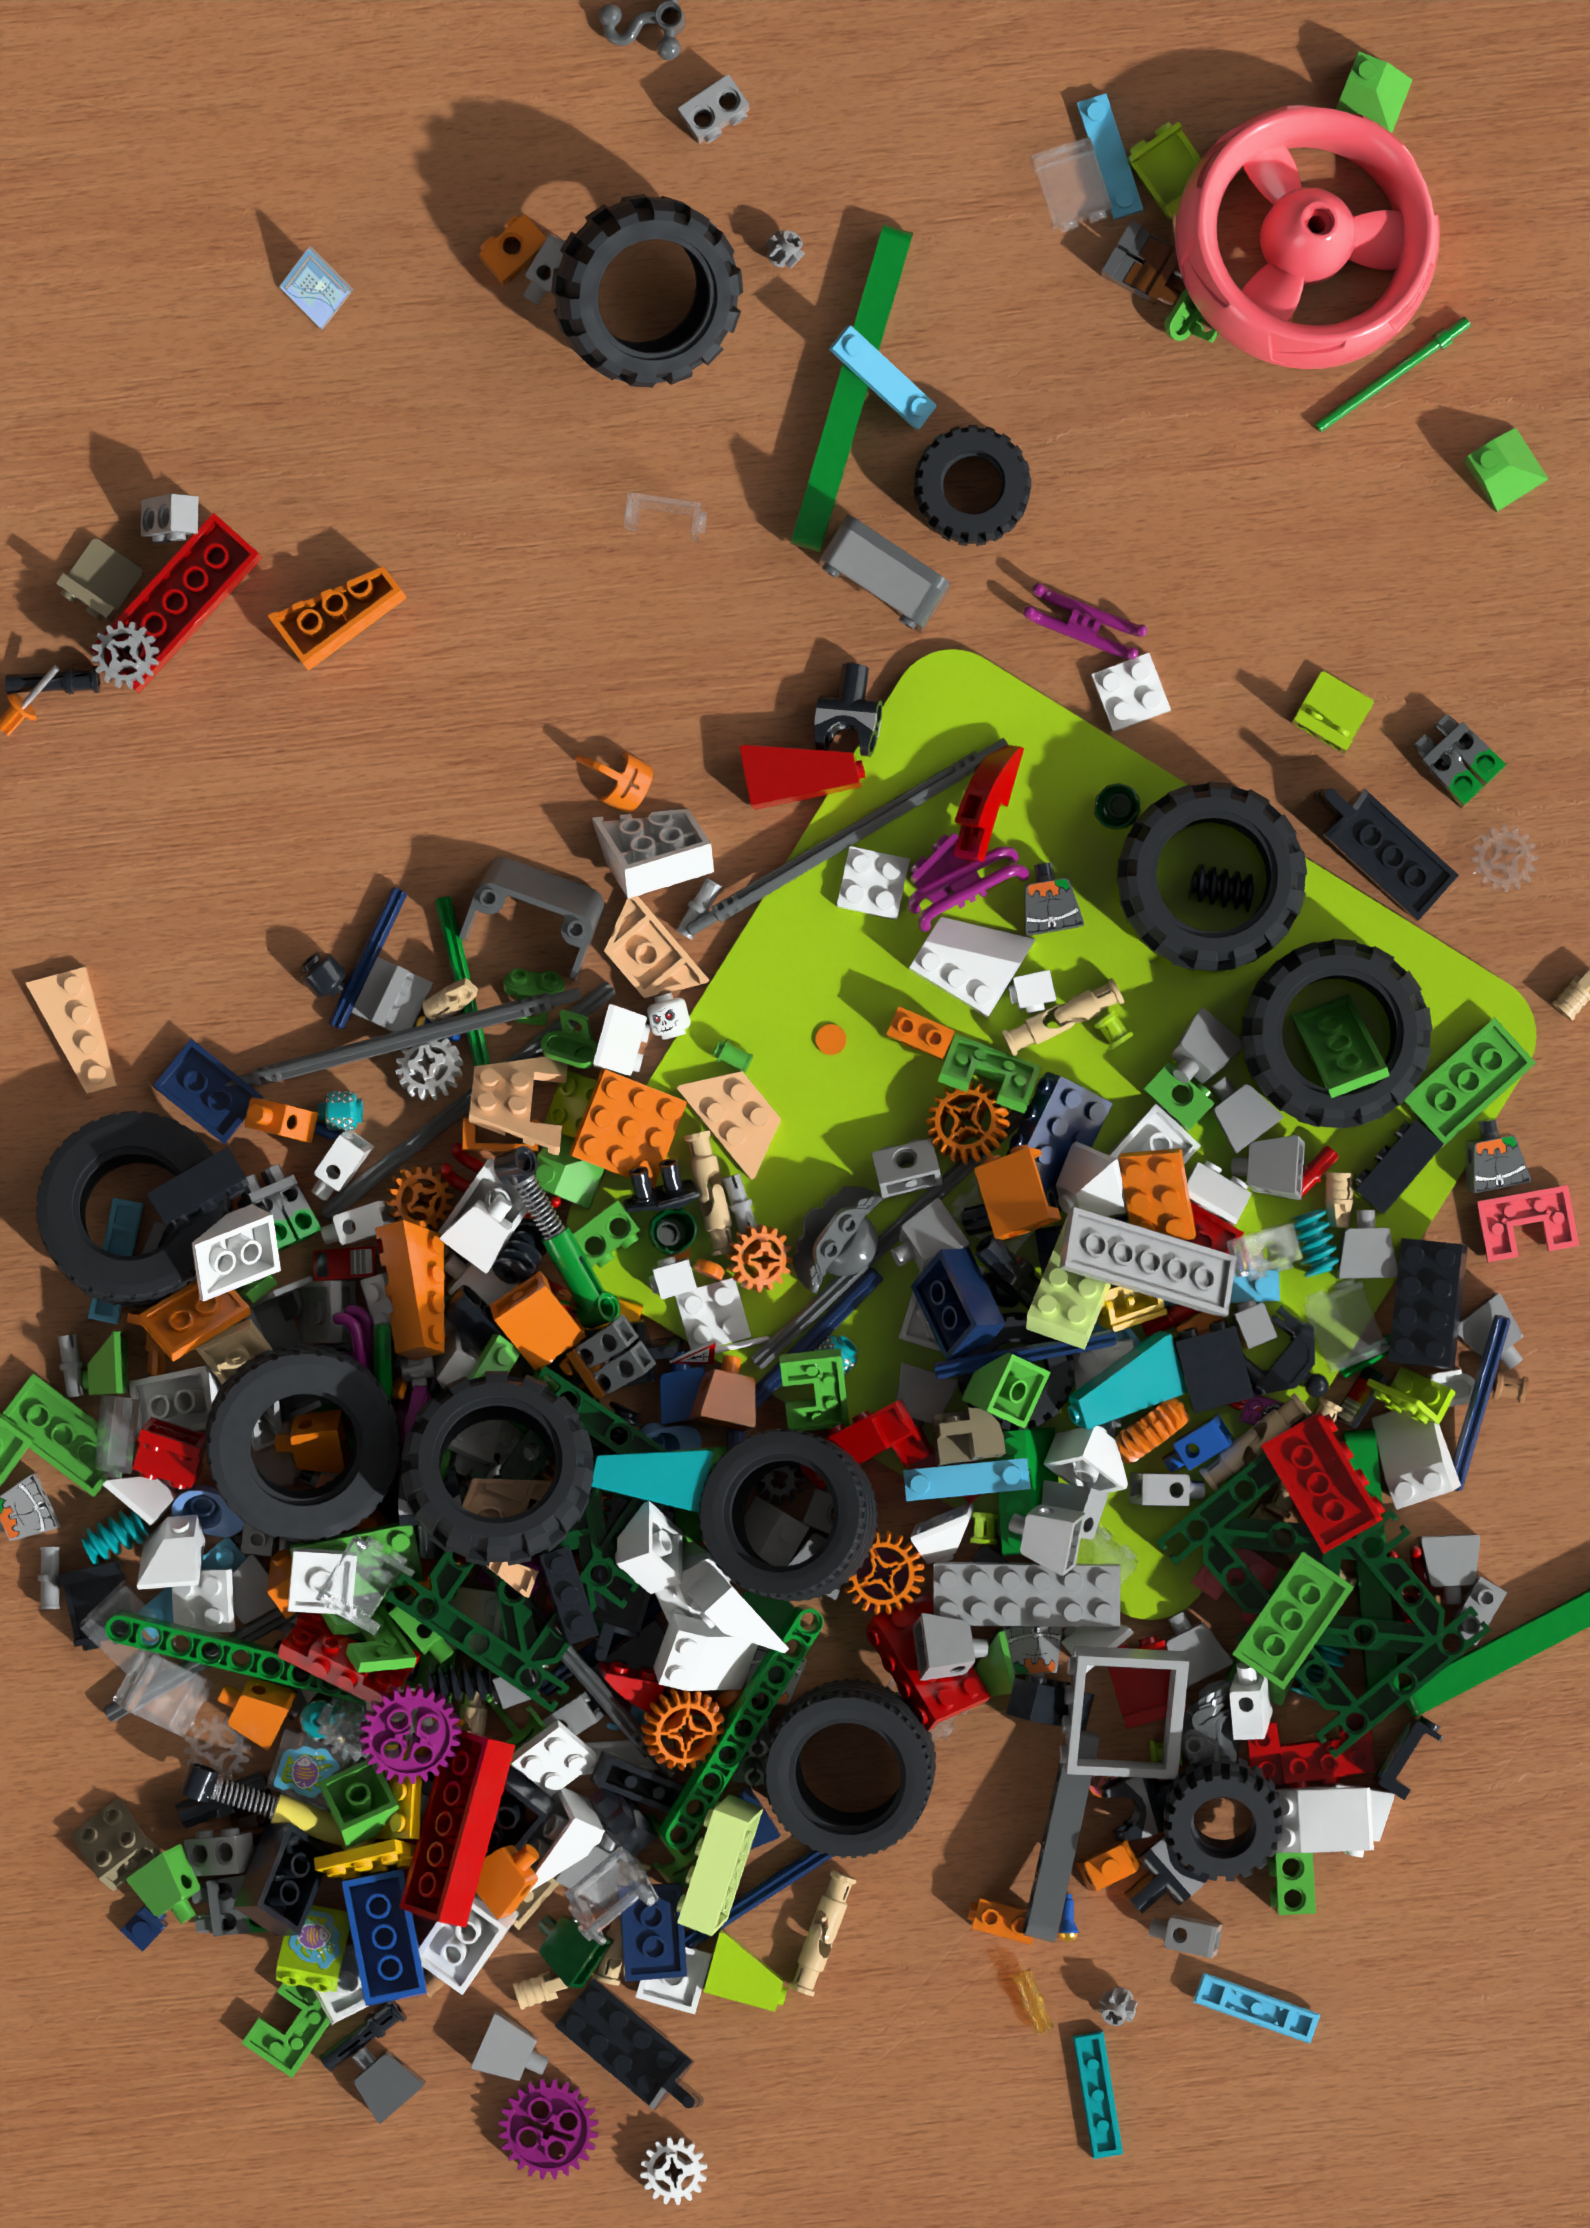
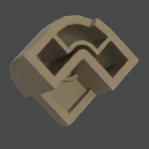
M967 1408L965 1411L935 1414L933 1416V1442L937 1467L979 1462V1460L984 1458H999L1006 1454L1004 1436L1000 1424L992 1414L980 1408Z

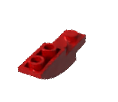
M1006 745L985 756L965 790L954 820L955 823L961 825L959 838L953 853L954 856L960 859L984 862L999 807H1008L1023 755V747Z
M612 1661L610 1664H599V1670L610 1686L627 1701L648 1713L654 1712L650 1707V1702L657 1705L661 1703L659 1699L660 1694L665 1695L666 1698L671 1697V1688L675 1689L678 1695L681 1693L682 1689L660 1685L655 1670L651 1668L640 1667L639 1670H636L616 1661ZM700 1691L701 1697L705 1694H708L712 1698L711 1703L716 1702L711 1693L707 1691ZM692 1708L689 1710L690 1714L705 1716L699 1710ZM675 1711L674 1713H672L671 1715H669L666 1720L671 1719L672 1717H674V1715L676 1714V1711Z

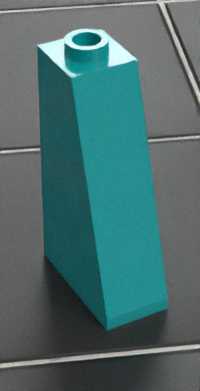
M1163 1331L1153 1333L1068 1396L1071 1404L1068 1407V1412L1072 1422L1088 1430L1188 1393L1171 1334Z
M691 1450L594 1455V1473L591 1487L699 1513V1503H701L702 1499L700 1496L701 1492H704L705 1489L704 1483L707 1482L714 1452Z

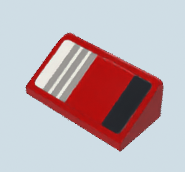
M375 1246L313 1251L314 1281L368 1278L377 1275Z

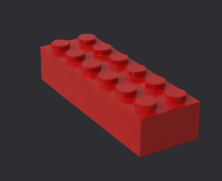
M215 513L198 529V534H194L111 625L116 630L118 629V621H122L125 628H128L132 621L136 623V631L143 626L147 629L145 638L153 636L156 639L151 644V647L159 649V653L153 655V658L159 662V665L150 666L149 669L154 673L153 676H148L147 674L142 676L145 684L142 685L137 680L133 681V689L138 694L142 692L262 559V556ZM121 635L114 640L117 642L126 641L132 635ZM98 639L94 645H100L102 641ZM142 643L139 655L140 659L145 661L146 651ZM91 647L90 650L97 656L98 652ZM115 647L122 657L120 662L123 659H127L136 663L129 653L131 648L128 651H124ZM106 649L105 659L108 667L112 661L111 651ZM134 668L125 669L119 675H130L137 672V670Z
M461 1729L460 1734L454 1735L459 1738L460 1746H451L455 1750L456 1757L446 1756L449 1764L448 1768L440 1764L437 1767L439 1775H435L399 1908L437 1922L466 1927L515 1745Z

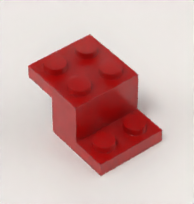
M150 1417L140 1430L137 1440L140 1444L132 1469L139 1471V1475L147 1479L156 1480L158 1477L167 1480L170 1486L177 1489L191 1488L200 1477L204 1466L202 1460L206 1450L205 1434Z

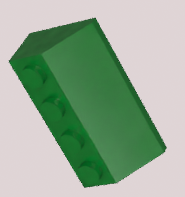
M1055 1427L1002 1431L1006 1454L995 1458V1461L1027 1458L1031 1488L997 1492L1002 1556L1022 1555L1020 1552L1022 1535L1009 1531V1523L1012 1516L1016 1513L1026 1517L1032 1509L1042 1505L1044 1480L1058 1482V1475L1043 1465L1055 1437Z

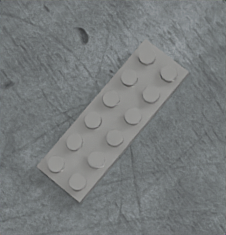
M1073 1207L1068 1209L1059 1269L1223 1318L1229 1314L1237 1256Z
M934 1562V1615L964 1620L970 1626L1120 1627V1564L1076 1563L1075 1567L1061 1576L1038 1563Z

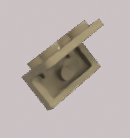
M93 539L68 575L63 573L56 584L62 588L59 594L74 604L79 600L88 607L85 611L97 620L101 621L105 617L112 621L143 576V570L101 540Z

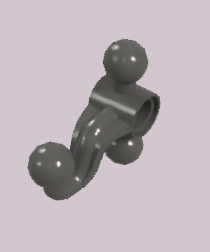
M666 0V2L659 5L656 11L639 13L631 21L624 34L617 33L615 26L622 19L621 9L612 3L605 4L600 8L598 19L603 25L605 37L613 45H629L637 38L644 24L655 23L659 24L664 32L663 38L657 45L658 55L662 59L669 61L674 60L680 54L681 46L676 39V34L685 28L686 18L681 7L678 5V0ZM669 12H676L678 14V19L673 24H665L663 22L664 16Z

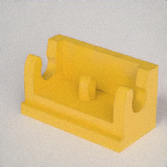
M1114 1286L1109 1288L1098 1316V1322L1100 1326L1116 1332L1167 1315V1309L1162 1299Z

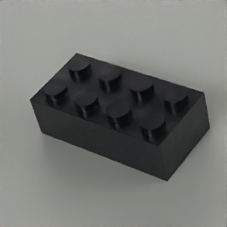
M1401 1238L1388 1355L1389 1362L1455 1370L1468 1252L1467 1246L1456 1243Z

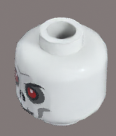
M672 993L654 997L655 1004L647 1008V1015L653 1034L661 1036L662 1040L686 1034L685 1029L690 1026L691 1021L685 1000L673 998Z

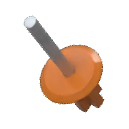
M56 665L50 669L25 699L15 694H7V699L11 706L0 718V731L9 736L25 717L33 721L37 720L36 712L30 703L60 670Z

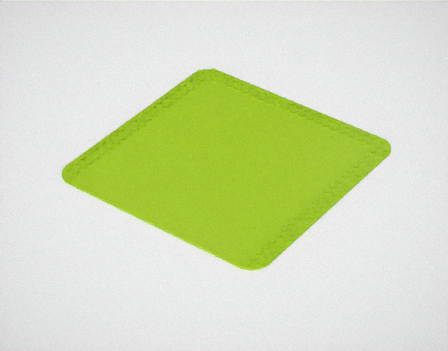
M948 649L933 652L920 658L905 671L882 707L880 733L872 756H861L860 744L854 752L857 761L862 760L864 764L866 778L861 779L862 787L828 794L786 862L975 750L978 753L1004 737L1008 745L1021 746L1024 748L1008 807H999L987 852L1001 846H1009L1017 851L1019 859L1016 863H1010L1007 858H1003L977 872L983 878L1010 864L1024 865L1029 871V878L1026 881H1021L1017 876L1010 877L987 889L986 896L981 897L977 894L975 895L976 901L970 903L967 899L964 901V907L959 908L956 905L938 914L931 920L929 931L922 932L919 929L918 919L921 913L933 903L928 898H925L920 903L921 910L919 913L912 914L909 911L908 900L914 891L918 889L910 882V878L913 875L910 871L922 856L929 859L935 853L932 850V846L944 834L948 837L953 833L957 836L959 835L961 825L955 823L954 820L965 790L974 773L851 845L852 847L910 859L897 920L837 907L849 847L766 895L690 1014L691 1024L685 1029L686 1034L675 1038L646 1086L686 1101L678 1091V1086L742 1071L722 1060L717 1062V1058L712 1056L719 1040H729L730 1045L753 1054L750 1065L744 1074L781 1118L755 1178L751 1180L688 1102L666 1159H677L681 1181L692 1179L694 1183L689 1163L692 1160L688 1142H685L684 1136L710 1131L709 1141L712 1154L717 1157L721 1178L740 1173L747 1198L751 1199L753 1203L750 1207L756 1225H765L767 1229L771 1226L778 1229L777 1234L785 1235L787 1238L783 1244L792 1246V1249L786 1255L792 1257L796 1251L795 1243L797 1238L805 1233L802 1228V1220L805 1213L814 1207L823 1208V1203L828 1196L837 1194L840 1188L844 1186L865 1187L881 1195L872 1158L873 1152L888 1146L897 1147L909 1144L916 1139H930L927 1131L933 1127L927 1125L926 1119L935 1116L930 1114L928 1111L929 1107L938 1108L939 1105L934 1099L936 1096L942 1099L946 1097L943 1091L944 1088H948L951 1093L955 1092L954 1087L938 1082L955 1034L1012 1055L1001 1033L1002 1031L1007 1030L1009 1032L1025 1024V1020L1058 1004H1067L1074 996L1088 989L1093 991L1108 984V980L1111 978L1115 981L1124 1003H1115L1101 1010L1100 1015L1087 1021L1075 1023L1070 1029L1038 1045L1033 1043L1018 1050V1054L1015 1055L1018 1058L1041 1066L1028 1106L1036 1093V1086L1039 1080L1047 1072L1059 1075L1113 1103L1092 1146L1093 1149L1104 1154H1108L1156 1104L1142 1090L1167 1062H1170L1172 1065L1176 1063L1171 1053L1188 1022L1200 1008L1203 1007L1241 1040L1242 1017L1245 1015L1249 1001L1248 998L1258 980L1276 961L1292 950L1312 942L1345 939L1356 940L1357 943L1370 947L1376 946L1395 957L1394 960L1413 975L1422 988L1420 992L1426 1007L1430 1008L1433 1027L1430 1035V1049H1432L1426 1070L1420 1076L1415 1088L1494 1017L1531 1058L1535 1051L1537 1035L1533 1013L1524 997L1514 987L1306 857L1307 875L1305 877L1304 890L1306 894L1300 914L1296 917L1287 935L1272 950L1256 961L1232 970L1218 972L1207 970L1192 971L1173 965L1171 961L1161 955L1154 954L1138 939L1139 936L1131 924L1127 923L1119 902V887L1116 882L1118 859L1121 855L1124 840L1133 825L1122 830H1112L1102 826L1094 815L1095 798L1107 785L1116 783L1128 785L1140 797V817L1152 803L1167 795L1168 792L1188 784L987 659L969 651ZM1201 823L1182 829L1166 842L1158 859L1156 871L1157 885L1164 904L1178 920L1197 930L1221 932L1234 929L1250 920L1263 900L1266 889V871L1263 859L1251 840L1232 827L1218 823ZM1052 862L1055 880L1069 879L1084 920V926L1026 936L1036 940L1012 977L1013 979L1050 970L1056 1001L1044 1004L1045 1010L1027 1013L1026 1008H1018V1003L1012 1004L1008 986L1013 985L1011 979L988 1018L909 970L912 962L941 917L1025 937V885L1037 883L1034 865ZM1198 864H1204L1205 873L1208 872L1211 866H1215L1217 876H1219L1223 868L1228 869L1229 878L1232 877L1235 871H1239L1241 881L1244 880L1248 873L1252 874L1255 885L1249 913L1246 912L1245 903H1242L1238 910H1234L1232 900L1229 901L1226 908L1222 907L1221 898H1218L1214 905H1210L1208 895L1205 896L1201 903L1197 900V893H1193L1190 900H1188L1192 875ZM1325 979L1305 986L1292 999L1283 1019L1282 1039L1288 1059L1305 1079L1320 1087L1326 1088L1293 1023L1292 1015L1349 994L1384 1061L1389 1051L1390 1025L1385 1010L1371 992L1351 981ZM898 1006L955 1030L943 1060L886 1036ZM1117 1010L1119 1013L1118 1018L1126 1030L1132 1031L1134 1035L1113 1050H1110L1109 1041L1100 1028H1095L1094 1024ZM1054 1013L1044 1021V1025L1047 1028L1060 1027L1056 1023ZM828 1024L841 1027L846 1035L845 1047L835 1055L824 1054L816 1045L818 1030ZM1244 1049L1206 1082L1202 1083L1194 1076L1190 1080L1195 1086L1198 1083L1205 1086L1213 1094L1210 1099L1214 1104L1190 1131H1186L1201 1145L1184 1164L1186 1179L1197 1162L1204 1164L1207 1160L1221 1168L1220 1175L1230 1180L1233 1176L1231 1171L1233 1157H1249L1250 1144L1236 1154L1232 1151L1212 1112V1109L1222 1101L1211 1087L1225 1076L1236 1090L1248 1083L1261 1096L1265 1095L1256 1081L1251 1078L1244 1060ZM973 1073L971 1082L974 1085V1090L979 1083H982L985 1086V1092L992 1088L996 1092L995 1098L998 1097L1002 1083ZM1521 1077L1448 1143L1442 1146L1383 1215L1379 1214L1353 1191L1357 1186L1354 1180L1365 1168L1370 1171L1375 1166L1377 1161L1374 1157L1385 1144L1389 1148L1398 1139L1394 1134L1405 1121L1411 1124L1412 1121L1417 1120L1429 1130L1404 1101L1381 1118L1360 1126L1341 1129L1315 1127L1297 1121L1296 1118L1284 1111H1279L1284 1118L1252 1142L1298 1135L1305 1142L1304 1164L1306 1166L1325 1146L1331 1147L1339 1155V1159L1327 1172L1353 1173V1204L1349 1227L1338 1228L1328 1226L1323 1230V1233L1333 1234V1237L1326 1244L1336 1245L1337 1247L1330 1256L1339 1257L1343 1229H1357L1356 1210H1375V1228H1389L1398 1269L1401 1238L1421 1240L1466 1167V1141L1481 1138L1478 1121L1498 1116ZM1176 1086L1172 1090V1097L1178 1103H1185L1189 1093L1185 1087ZM968 1101L961 1103L956 1107L960 1109L968 1108L972 1103L976 1104L977 1102ZM1268 1101L1276 1110H1278L1270 1101ZM989 1108L985 1110V1116L981 1121V1126L986 1131H988L991 1123ZM949 1114L945 1122L947 1138L952 1134L950 1130L955 1122ZM958 1116L964 1126H972L977 1129L971 1119L970 1121L968 1118L964 1120ZM1018 1128L1001 1143V1149H995L992 1152V1156L1000 1155L1004 1157L1006 1155L1010 1140L1017 1133ZM976 1137L967 1138L963 1143L960 1142L959 1144H972L980 1139ZM934 1148L942 1177L956 1163L951 1161L950 1154L943 1157L940 1154L941 1148ZM904 1164L901 1168H908L912 1164ZM606 1170L590 1210L573 1203L568 1213L566 1226H569L574 1234L617 1200L623 1206L622 1201L634 1195L631 1179ZM973 1170L941 1201L969 1241V1248L978 1266L985 1268L984 1272L988 1273L989 1269L974 1254L979 1242L988 1235H993V1230L969 1236L965 1232L961 1218V1212L964 1211V1208L984 1204L978 1180ZM661 1172L655 1187L663 1185ZM1326 1173L1320 1178L1322 1182L1317 1181L1300 1202L1295 1199L1252 1191L1248 1186L1246 1190L1252 1194L1236 1225H1232L1244 1232L1232 1255H1235L1239 1250H1246L1252 1254L1254 1263L1247 1271L1279 1270L1280 1301L1256 1302V1304L1264 1303L1270 1318L1273 1314H1276L1285 1322V1319L1276 1313L1277 1309L1282 1305L1302 1323L1306 1321L1313 1325L1315 1365L1309 1372L1311 1374L1320 1373L1324 1375L1330 1387L1340 1371L1339 1364L1348 1358L1397 1277L1337 1279V1269L1311 1277H1304V1273L1310 1270L1311 1266H1301L1300 1262L1308 1256L1307 1254L1297 1253V1250L1304 1243L1294 1242L1293 1238L1300 1234V1231L1290 1230V1226L1297 1221V1219H1292V1217L1319 1209L1326 1210V1214L1320 1217L1319 1221H1328L1325 1204ZM1235 1176L1247 1183V1176ZM707 1181V1188H709L711 1184ZM722 1182L725 1198L728 1206H730L731 1204L724 1183ZM929 1188L884 1198V1200L877 1204V1207L872 1209L868 1215L866 1214L865 1216L870 1219L876 1228L877 1237ZM697 1197L682 1208L694 1217L698 1228L696 1239L689 1247V1262L696 1286L699 1288L720 1282L693 1269L696 1260L699 1258L709 1260L725 1268L721 1281L733 1278L736 1272L727 1270V1267L733 1264V1261L726 1258V1254L712 1257L713 1247L710 1234L705 1231L700 1203ZM1061 1210L1060 1216L1062 1220L1041 1228L1064 1225L1068 1213ZM660 1211L627 1212L641 1230L636 1234L639 1239L625 1250L622 1246H619L612 1252L614 1258L601 1268L596 1264L592 1269L605 1291L612 1293L617 1298L644 1305L642 1314L689 1342L676 1296L661 1299L659 1293L653 1294L648 1277L654 1275L653 1267L658 1266L657 1261L667 1257L666 1254H662L651 1245L648 1236L650 1221ZM730 1212L732 1220L730 1230L733 1242L737 1244L739 1240L736 1233H740L734 1213ZM1128 1212L1106 1216L1109 1218L1127 1216V1222L1130 1224ZM617 1218L611 1222L610 1230L613 1235L622 1236L627 1232L628 1225L624 1219ZM1035 1230L1010 1240L999 1239L1014 1255H1019L1030 1262L1035 1269L1034 1275L1041 1281L1042 1273ZM598 1237L589 1238L585 1244L587 1252L591 1255L600 1253L603 1248L602 1240ZM900 1240L870 1267L874 1268L883 1277V1281L829 1335L837 1337L843 1335L847 1337L858 1350L856 1366L844 1377L850 1425L854 1424L852 1418L867 1410L871 1415L896 1402L901 1363L934 1372L933 1366L936 1362L946 1361L941 1351L899 1339L913 1293L911 1285L917 1279L920 1270L914 1260L902 1266L896 1264L891 1255V1250L902 1244ZM771 1244V1249L776 1252L774 1245ZM762 1255L761 1257L752 1258V1260L757 1261L758 1259L768 1258V1257L765 1256V1255ZM792 1262L786 1263L785 1266L790 1270V1273L785 1274L782 1272L780 1275L783 1283L772 1282L773 1290L765 1289L763 1286L762 1291L757 1292L753 1288L748 1290L741 1287L742 1282H736L751 1337L728 1344L763 1336H769L771 1339L837 1275L826 1272L817 1293L807 1290L802 1285L793 1269ZM1338 1263L1333 1268H1338ZM743 1264L745 1271L750 1276V1274L748 1273V1267L745 1264ZM858 1280L763 1369L758 1368L751 1358L767 1342L716 1353L714 1359L722 1363L724 1355L740 1357L739 1372L741 1375L753 1377L755 1384H757L780 1361L779 1355L787 1354ZM1020 1301L1012 1308L998 1306L1001 1314L1011 1312L1028 1313L1029 1311ZM1243 1302L1230 1303L1229 1314L1225 1316L1227 1323L1233 1322L1231 1314L1237 1312L1235 1306ZM1142 1323L1129 1327L1141 1342L1148 1338L1143 1331ZM1274 1323L1272 1325L1277 1338L1255 1347L1244 1349L1239 1337L1243 1354L1263 1371L1270 1369L1291 1342V1337ZM1174 1326L1163 1331L1171 1334L1172 1339L1177 1337ZM1009 1342L1001 1345L995 1351L1025 1346L1028 1344L1023 1342ZM1043 1360L1030 1362L1045 1369ZM957 1376L950 1377V1378H953V1379L958 1380V1377H957ZM1074 1381V1387H1072V1390H1071L1070 1395L1076 1391V1382H1075V1381ZM1302 1381L1293 1389L1262 1394L1263 1396L1286 1403L1291 1399V1395L1296 1393L1312 1414L1319 1404V1398L1307 1394ZM814 1383L792 1386L781 1385L772 1395L783 1402L814 1399ZM958 1383L943 1413L965 1411L967 1407L970 1408L962 1400L963 1395ZM1185 1393L1177 1396L1178 1401L1182 1402L1187 1409L1186 1411L1190 1416L1189 1421L1167 1440L1132 1464H1125L1122 1460L1128 1482L1127 1488L1108 1493L1095 1536L1092 1540L1081 1538L1076 1563L1120 1564V1612L1138 1619H1163L1185 1610L1202 1593V1590L1191 1582L1204 1565L1202 1562L1203 1545H1200L1180 1563L1175 1565L1169 1555L1174 1553L1177 1557L1189 1546L1190 1542L1184 1537L1182 1532H1178L1165 1541L1167 1548L1163 1551L1156 1541L1216 1492L1203 1478L1199 1470L1207 1468L1218 1459L1219 1453L1191 1470H1188L1186 1465L1172 1472L1188 1474L1190 1480L1204 1481V1498L1189 1499V1506L1138 1505L1129 1503L1130 1472L1171 1473L1164 1464L1162 1457L1175 1449L1173 1446L1175 1440L1216 1414L1220 1415L1234 1439H1238L1253 1427V1425L1239 1421L1242 1410L1238 1411L1228 1405L1194 1413L1190 1407L1189 1394ZM1068 1399L1058 1414L1044 1424L1028 1429L1055 1427L1056 1434L1082 1427L1072 1422L1068 1412V1407L1071 1406ZM1157 1404L1120 1417L1121 1427H1115L1116 1435ZM924 1422L922 1430L932 1447L934 1445L932 1424ZM1192 1443L1189 1445L1191 1452L1197 1453L1200 1451L1196 1444ZM892 1447L873 1457L903 1477V1470H910V1466L904 1468ZM984 1458L975 1463L995 1461V1458ZM1232 1474L1229 1478H1227L1223 1483L1219 1485V1489L1236 1475ZM1058 1476V1483L1068 1484ZM1241 1480L1235 1485V1493L1239 1498H1248L1252 1494L1253 1488L1250 1482ZM1173 1485L1170 1486V1494L1173 1492ZM997 1492L981 1494L972 1502L974 1506L972 1512L998 1513ZM963 1496L951 1497L949 1500L946 1497L939 1498L953 1508L968 1503ZM1261 1496L1235 1517L1248 1518ZM997 1519L996 1535L1000 1537L999 1519ZM1200 1520L1189 1522L1187 1532L1191 1537L1199 1538L1204 1534L1205 1526ZM987 1521L984 1522L985 1528L987 1526Z

